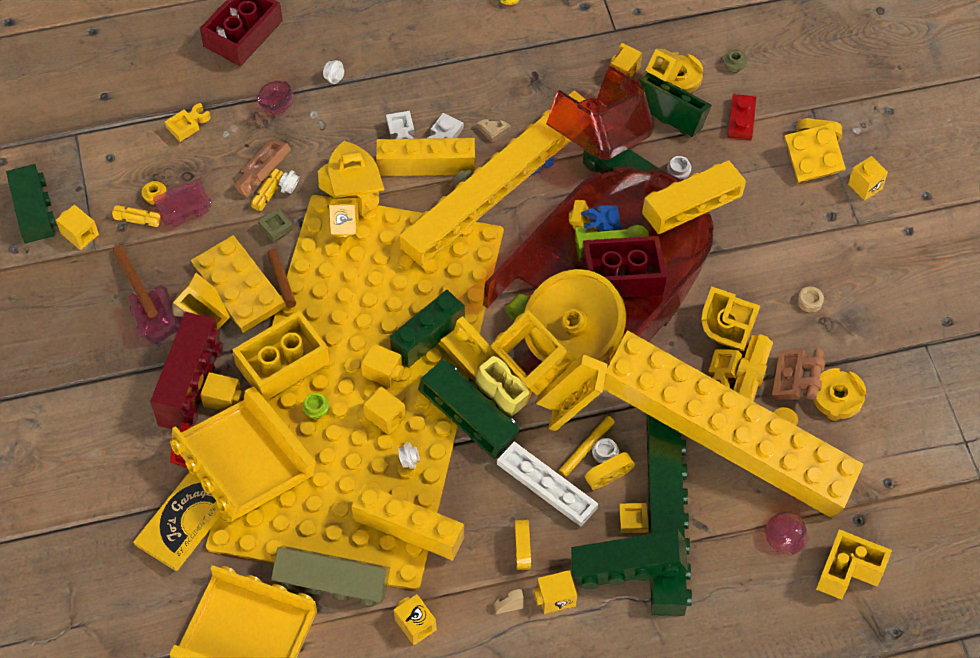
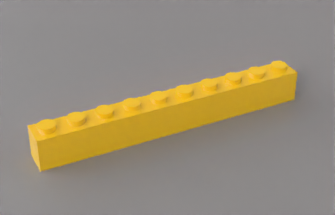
M575 90L568 96L562 97L558 104L551 110L545 111L536 123L528 125L519 137L513 138L507 144V147L501 152L495 153L483 167H478L471 177L465 182H460L448 196H443L436 206L430 211H425L412 226H407L400 235L401 250L423 267L539 169L550 157H553L595 121V106Z

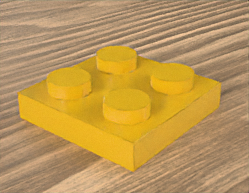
M832 123L784 136L797 184L846 170Z

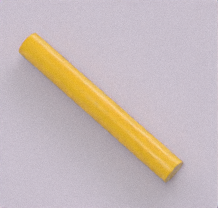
M610 416L605 417L557 471L560 476L565 479L589 453L594 444L612 427L615 421Z

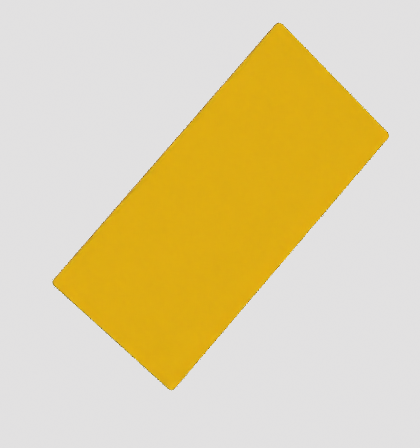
M312 195L287 274L296 305L292 308L286 306L277 312L272 326L300 310L328 346L330 363L267 400V403L316 461L314 475L234 521L226 513L222 514L210 529L206 548L212 553L270 564L275 563L277 548L280 546L390 567L387 586L417 591L421 587L429 551L354 521L352 504L364 483L438 513L458 426L418 390L421 377L442 359L449 364H453L467 381H469L470 377L439 345L440 342L409 368L402 362L404 367L403 374L399 381H394L391 388L363 377L361 362L373 343L391 350L390 335L445 290L451 292L465 305V319L480 334L504 229L498 225L475 222L421 267L401 250L400 235L407 226H412L418 221L423 213L377 205L375 209L370 210L364 216L359 214V228L356 234H353L351 237H339L338 234H331L329 205L333 198ZM380 387H383L403 402L406 409V418L389 435L364 415V400L371 392L375 393ZM320 393L328 399L329 410L325 416L313 419L305 415L302 404L309 394ZM408 442H410L412 447L416 446L419 453L420 462L416 463L415 469L403 468L399 458V447H403Z

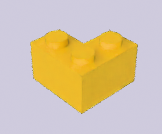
M839 529L816 590L842 600L851 577L878 587L892 550Z

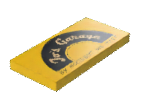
M189 472L133 543L139 549L177 572L223 513L219 510L216 500L211 493L207 494L204 491L197 475Z

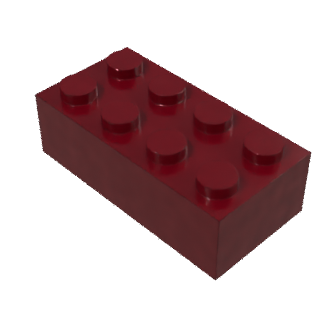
M189 312L184 313L150 401L158 427L172 430L176 426L179 430L182 423L195 425L199 413L197 408L199 403L202 402L201 391L208 373L215 372L214 363L216 357L219 358L223 351V343L220 341V329H217L215 318Z

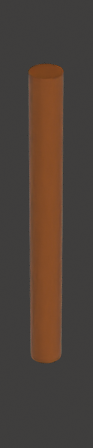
M116 245L113 248V252L148 317H155L158 311L123 247Z

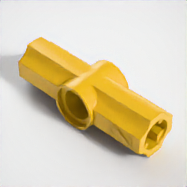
M761 334L752 335L745 357L741 359L735 378L736 383L733 389L753 402L757 389L761 387L767 369L766 363L773 345V341Z

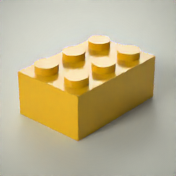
M300 310L232 349L236 366L252 387L254 386L266 401L330 363L328 346Z

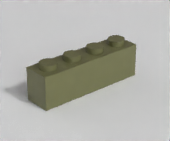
M280 546L277 548L271 580L279 582L278 585L286 589H295L296 585L306 587L305 592L322 595V591L333 593L332 597L336 599L349 600L350 596L360 598L359 603L376 606V602H382L385 599L390 567L288 546Z

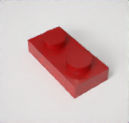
M732 95L728 138L752 140L756 96Z

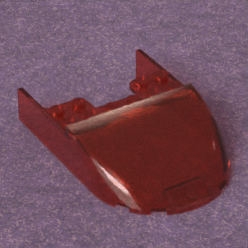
M634 166L616 167L614 171L604 174L598 172L581 182L485 282L483 306L488 308L515 279H521L537 289L544 281L558 273L582 269L581 261H578L575 245V230L569 223V213L574 208L575 200H585L589 209L597 206H617L622 230H626L634 225H641L647 229L648 236H659L667 274L663 295L622 298L626 311V324L623 336L628 330L649 342L663 325L667 326L675 315L709 256L713 244L714 229L710 212L658 234L642 214L645 197L652 192H658L667 188L674 182H681V180L652 168L649 171L635 170Z

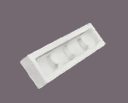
M513 442L497 459L498 466L580 527L598 509L596 501L516 442Z

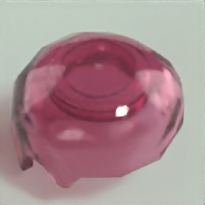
M272 81L261 88L257 99L265 112L277 115L290 109L293 104L294 94L286 81Z
M780 512L772 516L764 529L767 542L777 552L787 551L793 555L797 554L806 547L809 538L805 522L798 515L791 512Z

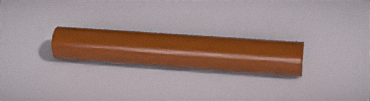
M270 249L267 254L285 304L288 308H292L296 305V301L277 250Z

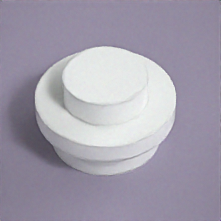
M334 60L326 63L323 76L329 83L336 84L343 78L344 68L342 62Z
M676 156L668 162L667 173L674 179H685L691 173V164L687 158Z
M291 170L289 174L286 172L283 174L279 182V186L282 187V193L288 192L292 194L296 188L300 176L296 175L295 171Z
M609 438L600 439L594 444L592 449V455L599 463H603L619 454L618 445Z
M408 442L403 447H399V458L403 468L415 469L416 463L420 462L417 447H412L410 442Z

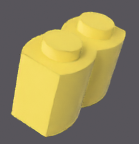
M492 356L479 367L475 382L483 394L493 399L502 413L512 417L525 406L529 396L527 386L518 377L511 375L508 366L501 359Z

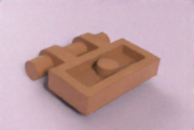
M804 349L779 351L772 391L775 401L800 399L802 390H807L806 397L808 399L815 400L817 398V393L821 390L822 381L820 380L821 371L825 367L824 351L814 350L813 357H807L808 354ZM805 370H810L809 377L804 378Z

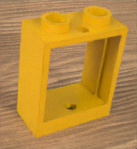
M529 309L517 316L514 323L506 331L501 332L495 338V342L490 345L537 396L575 360L572 354ZM537 327L556 349L527 375L508 353Z

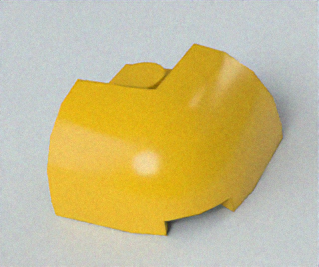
M711 286L702 312L701 321L703 329L717 343L744 352L760 310V305L736 298V294Z

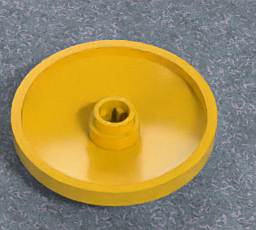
M582 269L564 271L544 281L531 295L524 311L525 313L529 309L572 354L575 360L567 368L583 354L603 362L617 347L623 336L626 324L624 302L617 289L600 274ZM537 327L524 337L531 352L541 362L556 349Z

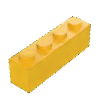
M475 138L377 139L376 161L380 176L457 175L461 170H471L474 172Z
M730 160L721 164H715L708 170L694 173L681 182H674L663 190L650 193L645 197L642 214L656 232L661 234L742 197L746 180Z
M364 483L352 504L354 521L452 561L464 539L463 523Z

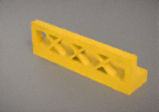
M463 316L456 321L454 330L440 340L439 345L474 382L479 367L492 356L503 361ZM508 366V368H509V370H510V372H511V375H514V376L518 377V376L514 373V371ZM529 388V396L527 398L525 406L528 404L532 394V391Z
M583 354L537 396V405L552 410L548 429L557 431L602 393L608 364Z

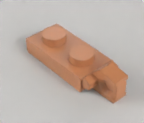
M269 140L241 170L242 176L234 184L241 196L247 197L255 191V186L266 179L278 163L283 161L284 157L291 151L288 143Z

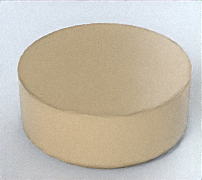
M805 287L799 292L798 306L808 313L817 312L823 305L824 295L816 287Z

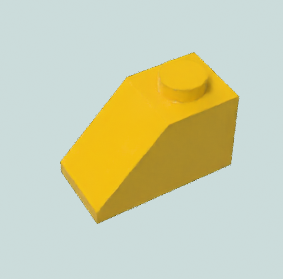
M197 273L180 289L173 302L184 312L215 318L217 329L230 317L216 288Z

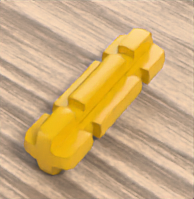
M275 168L268 175L270 178H266L257 191L258 195H255L251 200V207L257 211L264 209L266 206L265 202L270 200L278 188L277 185H279L284 174L281 170Z
M115 205L112 211L113 218L123 221L126 219V222L142 225L149 223L148 226L159 227L161 222V214L158 212L150 211L148 213L147 210L131 207L125 209V206Z

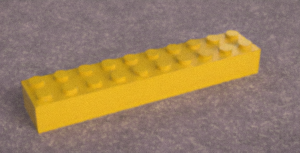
M628 330L619 341L608 362L603 386L604 390L830 518H833L845 508L863 463Z

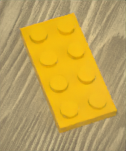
M234 235L191 260L198 274L216 288L230 317L242 333L286 307L285 301Z

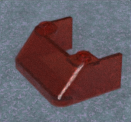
M609 66L597 99L589 98L578 102L563 91H557L546 125L594 156L602 159H610L649 138L655 127L644 87L638 80L631 79L612 66Z

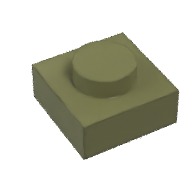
M279 208L258 220L259 227L272 242L293 230V224Z

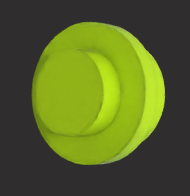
M311 393L303 401V411L310 418H321L329 410L328 399L320 393Z

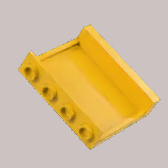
M254 386L245 390L243 401L182 433L176 426L172 428L170 444L175 454L182 456L189 472L197 475L204 491L207 494L211 493L216 500L219 510L223 514L226 513L232 521L314 475L316 464L314 458Z
M212 565L210 568L212 578L179 646H173L169 654L170 658H297L317 614L316 603L312 597L304 593L296 595L288 592L281 585L272 584L270 586L262 583L255 576L247 575L245 577L236 574L229 567L221 566L219 568Z

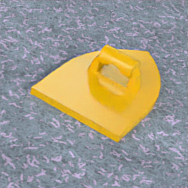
M347 141L339 144L332 153L328 163V174L335 198L384 191L377 164L370 154L359 146Z

